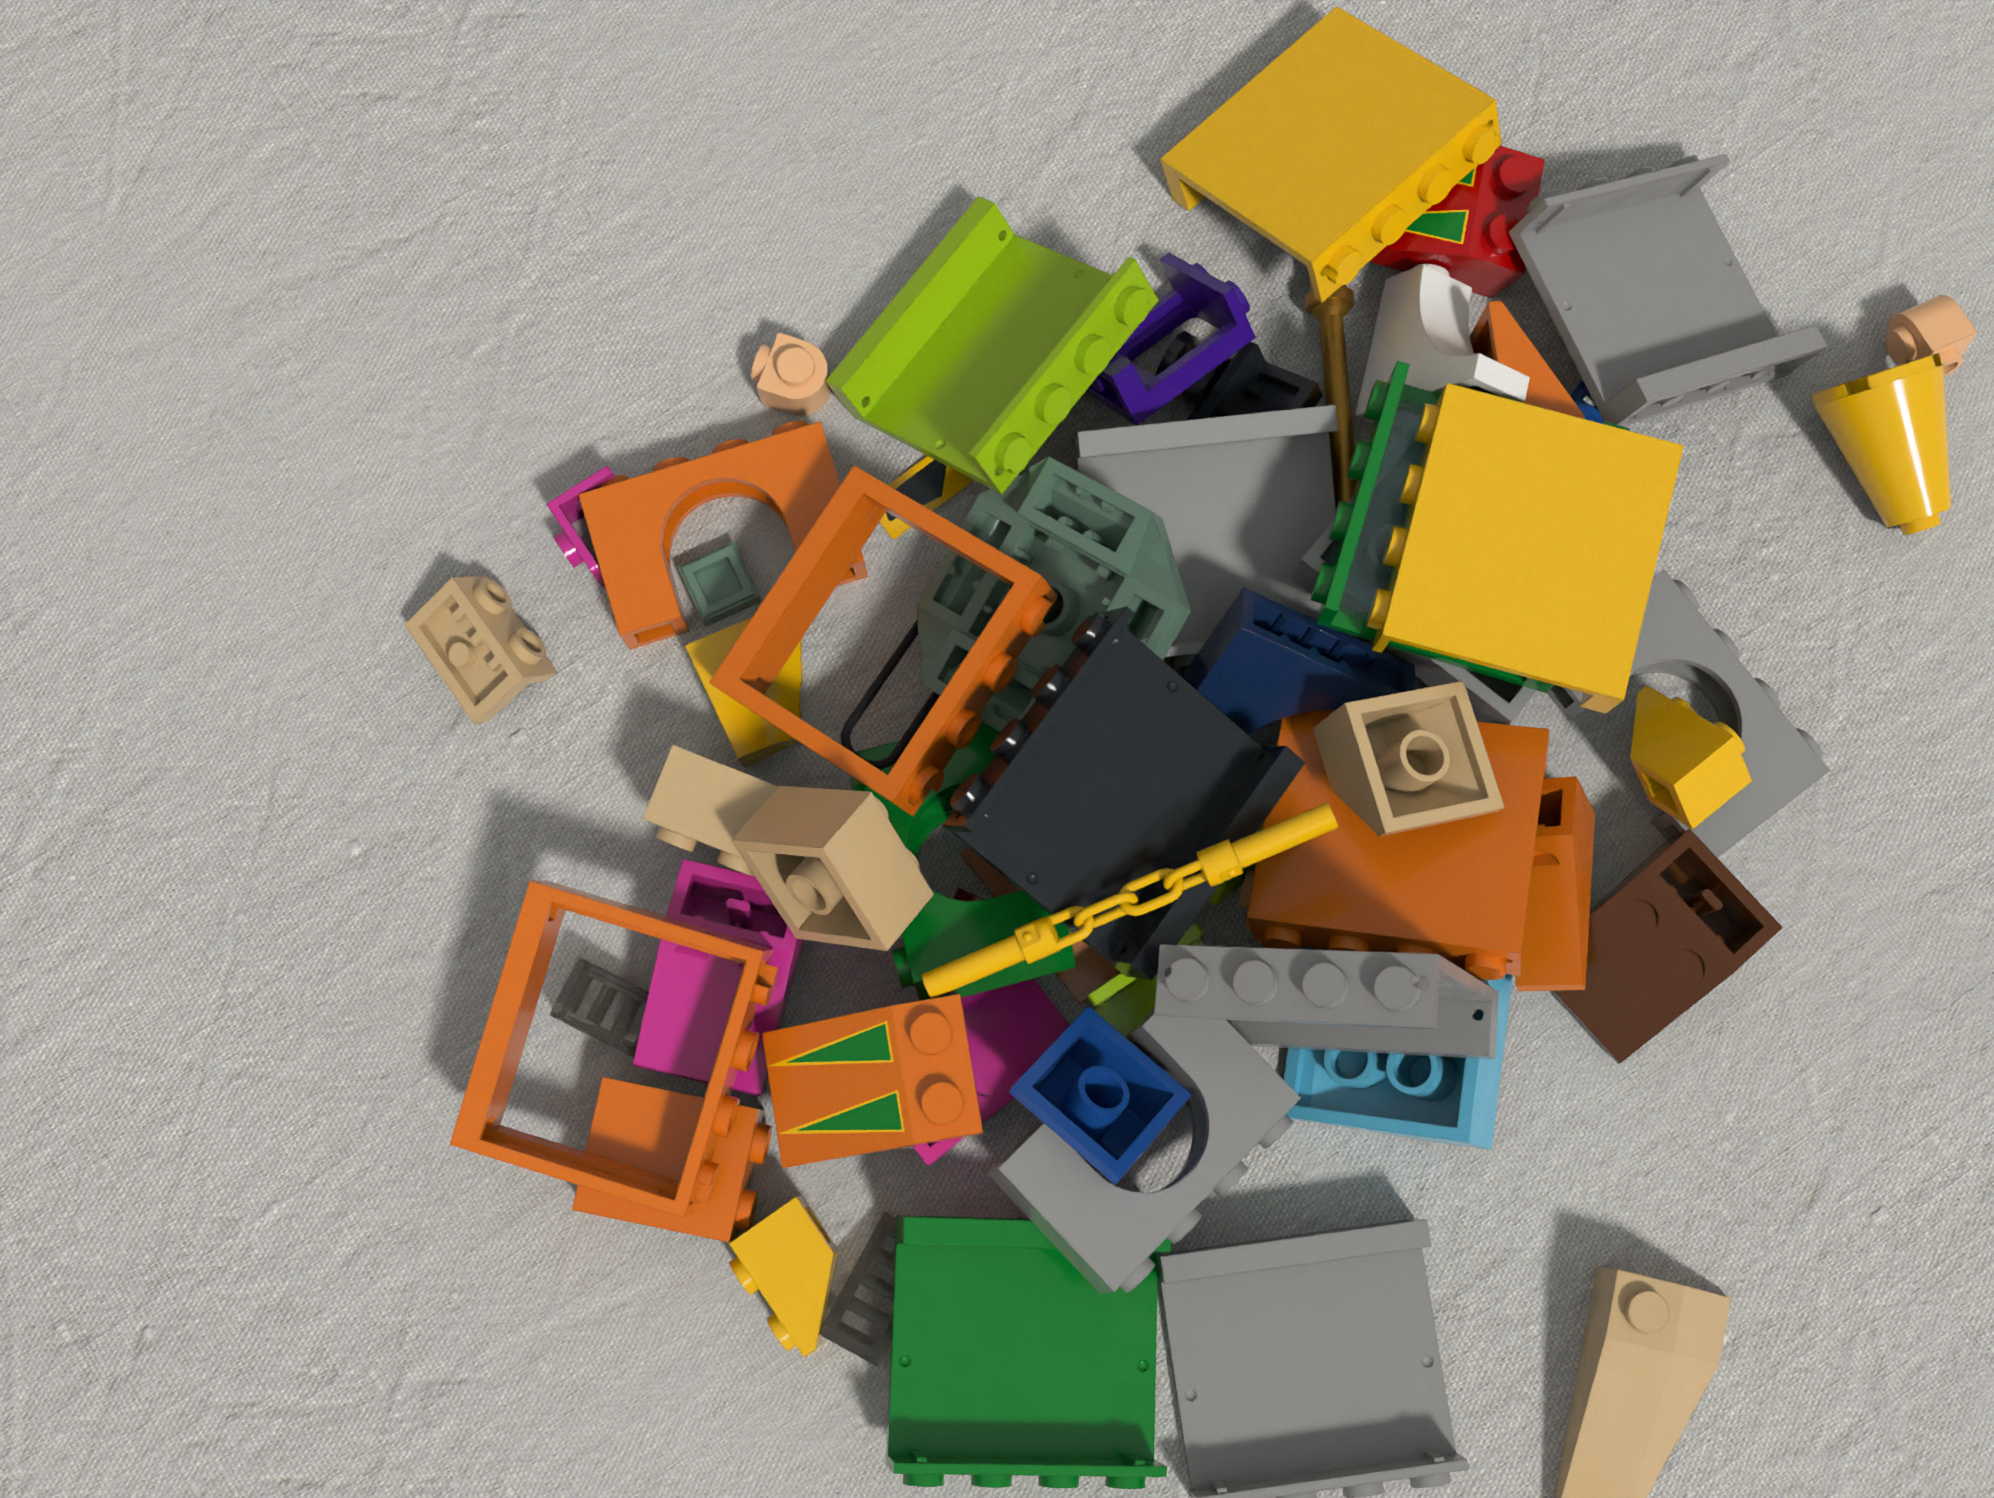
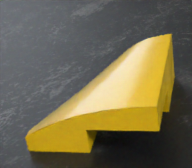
M752 618L685 645L734 752L743 767L798 742L709 683ZM802 639L765 693L766 697L802 719L800 687L803 685Z

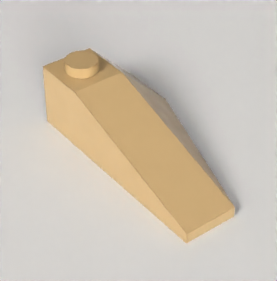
M1597 1266L1554 1498L1648 1497L1719 1366L1731 1298L1619 1269Z

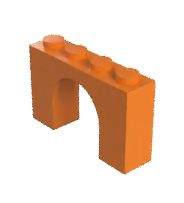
M805 421L789 422L777 427L770 437L750 443L745 439L726 441L716 446L712 450L713 454L690 461L685 457L670 458L656 464L652 469L653 472L631 479L625 475H616L605 482L600 488L578 494L620 637L630 650L690 632L673 577L670 555L672 542L679 526L699 506L723 497H744L758 501L769 507L782 519L789 531L796 553L841 485L821 421L809 425ZM861 550L837 586L868 577Z

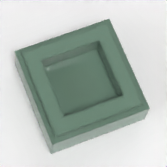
M734 541L677 567L705 627L762 602Z

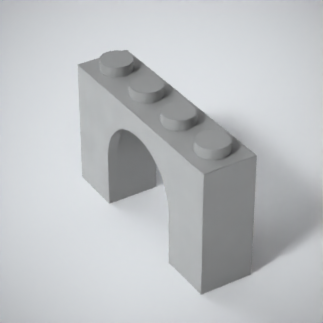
M1663 569L1652 579L1629 679L1641 674L1664 673L1688 681L1708 698L1717 713L1719 722H1723L1732 728L1745 746V752L1742 754L1752 782L1693 830L1691 829L1718 858L1830 772V770L1821 760L1822 752L1817 742L1806 731L1795 728L1779 709L1780 700L1774 690L1763 680L1753 678L1739 661V652L1732 639L1720 629H1713L1697 610L1698 602L1692 591L1683 582L1677 579L1672 580ZM1556 685L1547 692L1569 721L1586 710V708L1580 707L1582 692ZM1664 811L1651 820V823L1665 840L1689 829V827Z
M1153 1009L1128 1034V1037L1152 1061L1192 1094L1186 1101L1192 1121L1190 1152L1180 1172L1163 1188L1155 1192L1142 1193L1124 1190L1109 1183L1095 1172L1077 1151L1043 1122L1035 1126L987 1173L1099 1294L1115 1292L1119 1287L1125 1293L1134 1289L1154 1268L1155 1263L1149 1258L1154 1250L1166 1238L1172 1244H1175L1189 1233L1202 1217L1195 1208L1212 1190L1218 1196L1226 1193L1248 1170V1167L1241 1160L1258 1143L1264 1149L1268 1148L1293 1123L1287 1112L1301 1097L1225 1019L1156 1016Z

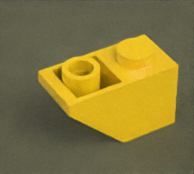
M1647 685L1637 693L1630 759L1649 802L1693 830L1752 782L1742 754L1745 752V746L1736 732L1725 723L1717 722L1714 725L1697 715L1695 710L1682 698L1674 697L1670 699Z
M797 1196L729 1243L737 1257L729 1261V1264L744 1289L750 1295L760 1290L774 1311L766 1320L784 1349L789 1352L797 1346L805 1358L822 1343L839 1250L803 1196Z

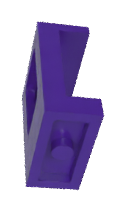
M1167 253L1159 260L1173 289L1158 299L1159 301L1148 313L1145 320L1139 324L1110 360L1107 367L1086 390L1088 394L1136 426L1256 338L1246 316V313L1250 311V306L1240 288L1230 280L1223 282L1213 277L1200 264L1194 263L1191 265L1171 253ZM1200 318L1219 329L1157 376L1133 362L1135 358L1189 319Z

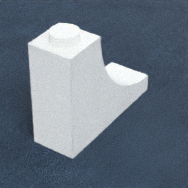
M1418 264L1410 270L1385 280L1355 416L1370 423H1375L1374 420L1364 418L1373 385L1376 379L1387 382L1397 361L1410 364L1405 384L1437 394H1441L1446 384L1449 383L1506 399L1525 402L1530 377L1480 353L1474 354L1470 342L1468 317L1472 287L1449 277V272L1443 267L1433 264ZM1400 410L1396 411L1391 432L1403 436L1418 415Z

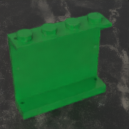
M896 1215L886 1448L887 1467L894 1474H903V1484L917 1487L943 1486L944 1475H971V1485L1003 1488L1012 1486V1475L1038 1476V1485L1048 1488L1079 1487V1476H1105V1486L1142 1489L1145 1488L1146 1477H1167V1466L1154 1459L1158 1252H1171V1242L1166 1238L1149 1256L1155 1263L1154 1268L1130 1292L1125 1293L1119 1287L1115 1292L1099 1294L1030 1219Z

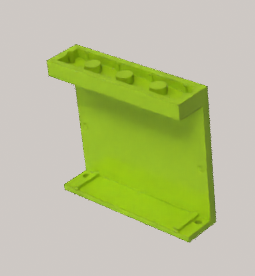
M978 196L825 382L855 419L1003 494L1060 422L1066 418L1069 411L1097 376L1107 367L1110 360L1139 324L1145 320L1148 313L1159 300L1136 259L1128 257L1116 273L1109 274L1015 235L995 202Z

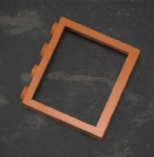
M854 465L709 683L897 807L914 816L930 790L933 789L937 793L940 790L944 780L943 770L956 750L965 748L975 737L981 724L980 714L993 694L1002 692L1012 681L1018 667V656L1030 638L1039 636L1047 627L1043 619L1058 595L1040 574ZM886 512L1012 586L888 775L765 696V693Z
M548 880L529 881L449 1145L682 1218L686 1217L697 1208L699 1201L709 1202L718 1179L720 1164L711 1162L718 1135L727 1138L736 1119L740 1099L730 1095L738 1070L744 1072L749 1070L757 1049L759 1033L750 1029L757 1005L767 1006L775 989L779 968L770 965L774 949ZM565 910L744 964L679 1181L500 1125Z

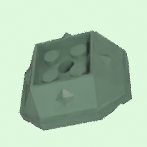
M1047 457L1030 466L1028 472L1018 475L1003 494L990 488L980 493L960 527L1040 574L1058 595L1043 619L1047 627L1039 636L1031 637L1018 656V667L1012 681L1002 692L993 694L980 714L982 722L999 732L1013 719L1018 718L1020 721L1036 701L1031 697V691L1037 681L1052 666L1058 664L1061 667L1075 649V646L1071 643L1074 632L1088 616H1092L1096 611L1101 614L1102 612L1126 606L1134 612V615L1125 625V628L1162 660H1164L1191 613L1163 519L1146 507L1051 457ZM950 549L947 550L917 604L918 635L923 660H920L921 684L938 695L942 694L1012 587ZM1063 599L1061 614L1056 620L1049 623V614L1052 607Z

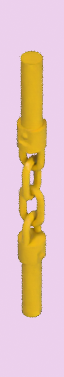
M1327 802L1230 843L1229 839L1196 852V861L1175 870L1164 868L1149 873L1124 885L1119 894H1115L1087 907L1073 906L1048 917L1039 918L1014 929L1015 935L922 974L924 986L930 998L933 999L1024 960L1031 964L1057 953L1067 946L1082 941L1090 935L1093 928L1127 914L1139 916L1177 900L1183 890L1205 881L1211 887L1221 884L1226 880L1243 874L1242 869L1333 831L1339 828ZM1199 870L1201 871V872L1198 873V874H1195V875L1190 876V877H1188V878H1186V879H1183V877H1185V876H1187V875H1190V874H1192V873H1194V872H1197V871H1199ZM1164 879V888L1170 892L1138 905V897L1132 892ZM1116 905H1119V907H1117V908H1115V909H1112V910H1110V911H1108V912H1105V913L1100 914V915H1098V916H1096V917H1093V915H1095V914H1097V913H1100V912H1102V911H1104V910H1107V909L1112 908V907H1114V906H1116ZM1074 917V925L1080 930L1059 939L1054 925Z

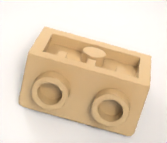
M487 576L452 577L404 624L474 724L489 722L529 683L546 682L556 674L555 668L546 657V648L543 642L523 625L511 608V599L504 588Z

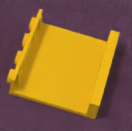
M1336 6L1160 158L1173 201L1190 211L1205 197L1210 199L1305 264L1308 268L1315 299L1323 303L1341 286L1351 282L1357 276L1359 270L1387 245L1395 243L1403 235L1406 228L1432 205L1440 203L1448 195L1451 188L1477 165L1486 162L1502 144L1496 99Z
M1447 383L1435 405L1424 404L1417 424L1414 441L1425 443L1419 466L1410 463L1402 482L1398 502L1409 505L1404 526L1402 528L1393 525L1386 544L1382 564L1393 567L1388 589L1377 588L1370 606L1366 627L1377 630L1372 651L1382 653L1390 641L1582 692L1580 707L1606 714L1625 698L1684 445Z

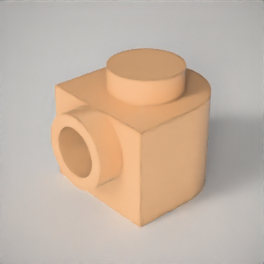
M1938 295L1893 315L1889 320L1888 331L1885 334V346L1892 360L1899 365L1940 352L1944 364V377H1946L1963 364L1964 358L1962 355L1978 332L1960 306L1951 297Z
M780 332L777 334L773 347L761 345L753 362L751 379L758 382L756 388L762 405L792 415L804 416L821 409L831 394V388L825 382L830 376L827 362L818 347L807 341Z

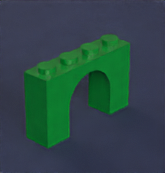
M981 721L978 732L973 740L965 748L957 749L943 770L944 780L938 793L931 789L914 816L897 807L855 778H850L852 790L872 792L883 803L889 814L888 819L904 846L918 858L920 849L928 836L951 815L953 807H951L950 800L958 787L970 775L977 773L980 776L995 756L990 747L999 731ZM899 741L856 752L868 760L879 761L887 758ZM895 763L881 771L888 775ZM932 890L934 895L902 933L905 947L892 950L901 987L904 989L915 986L919 1001L931 999L922 980L923 973L1015 935L1014 929L1044 916L1048 917L1050 914L1022 891L981 901H962L943 896ZM1058 923L1054 925L1059 939L1070 934L1069 929L1063 924ZM1073 944L1031 964L1024 960L939 997L960 994L962 998L1075 968Z

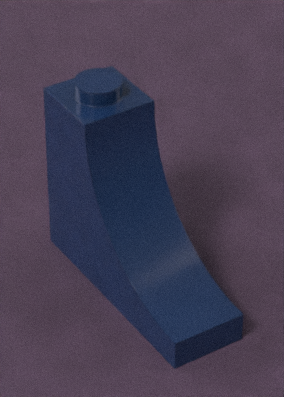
M1243 587L1182 675L1183 679L1248 735L1270 722L1287 716L1320 710H1337L1344 703L1416 690L1415 665L1385 651H1382V653L1372 651V645L1341 631L1317 625V620Z

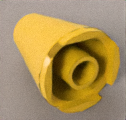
M1940 352L1810 394L1816 411L1886 527L1900 525L1902 534L1908 535L1942 524L1939 513L1951 508L1944 364Z

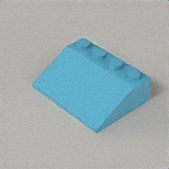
M1302 947V949H1306V950H1321V949H1313V948ZM1505 974V977L1500 980L1479 979L1499 992L1495 1059L1288 1048L1284 1081L1301 1099L1287 1112V1115L1295 1120L1429 1142L1492 1150L1513 975ZM1481 1010L1475 1013V1020H1481L1483 1018V1012Z

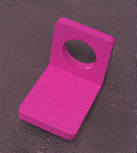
M608 466L546 504L563 529L553 536L556 543L573 568L585 562L601 587H604L605 584L600 567L572 524L584 517L578 494L600 488L605 482L615 477Z

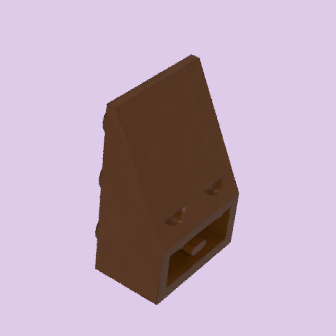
M1689 828L1667 839L1590 909L1586 989L1551 992L1617 1064H1620L1737 971L1783 927Z

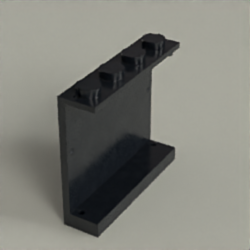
M1127 606L1102 612L1101 614L1096 611L1080 624L1071 638V643L1075 646V649L1061 667L1058 664L1052 666L1037 681L1031 691V697L1036 701L1021 721L1015 718L999 732L990 747L995 756L980 776L974 773L958 787L950 800L954 811L943 824V827L1050 915L1073 906L1087 907L1115 894H1119L1124 885L1149 873L1164 868L1175 870L1196 861V852L1227 839L1232 843L1256 833L1306 763L1287 746L1261 747L1129 632L1125 625L1134 615V612ZM1199 870V871L1194 872V873H1192V874H1190V875H1187V876L1183 877V879H1186V878H1188V877H1190V876H1193V875H1195V874H1198V873H1200L1201 871ZM1164 879L1132 892L1138 897V905L1170 892L1164 888ZM1205 881L1183 890L1180 897L1172 903L1139 916L1127 914L1093 928L1090 935L1082 941L1123 975L1153 980L1158 973L1160 945H1177L1220 884L1211 887ZM1116 905V906H1114V907H1112V908H1109V909L1104 910V911H1102V912H1100V913H1097V914L1093 915V917H1096V916H1098V915H1100V914H1103V913L1108 912V911H1110V910H1112V909H1115V908L1119 907V905ZM1074 917L1060 922L1072 933L1080 930L1074 925Z

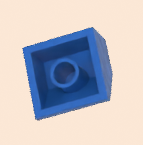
M1089 1006L1009 1091L1014 1098L1115 1185L1137 1162L1192 1095Z

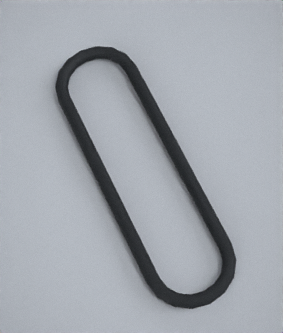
M918 619L843 726L840 734L841 745L859 757L861 756L854 751L851 745L850 734L852 729L917 637ZM935 692L931 693L887 758L879 761L861 758L879 770L891 767L899 759L940 695Z

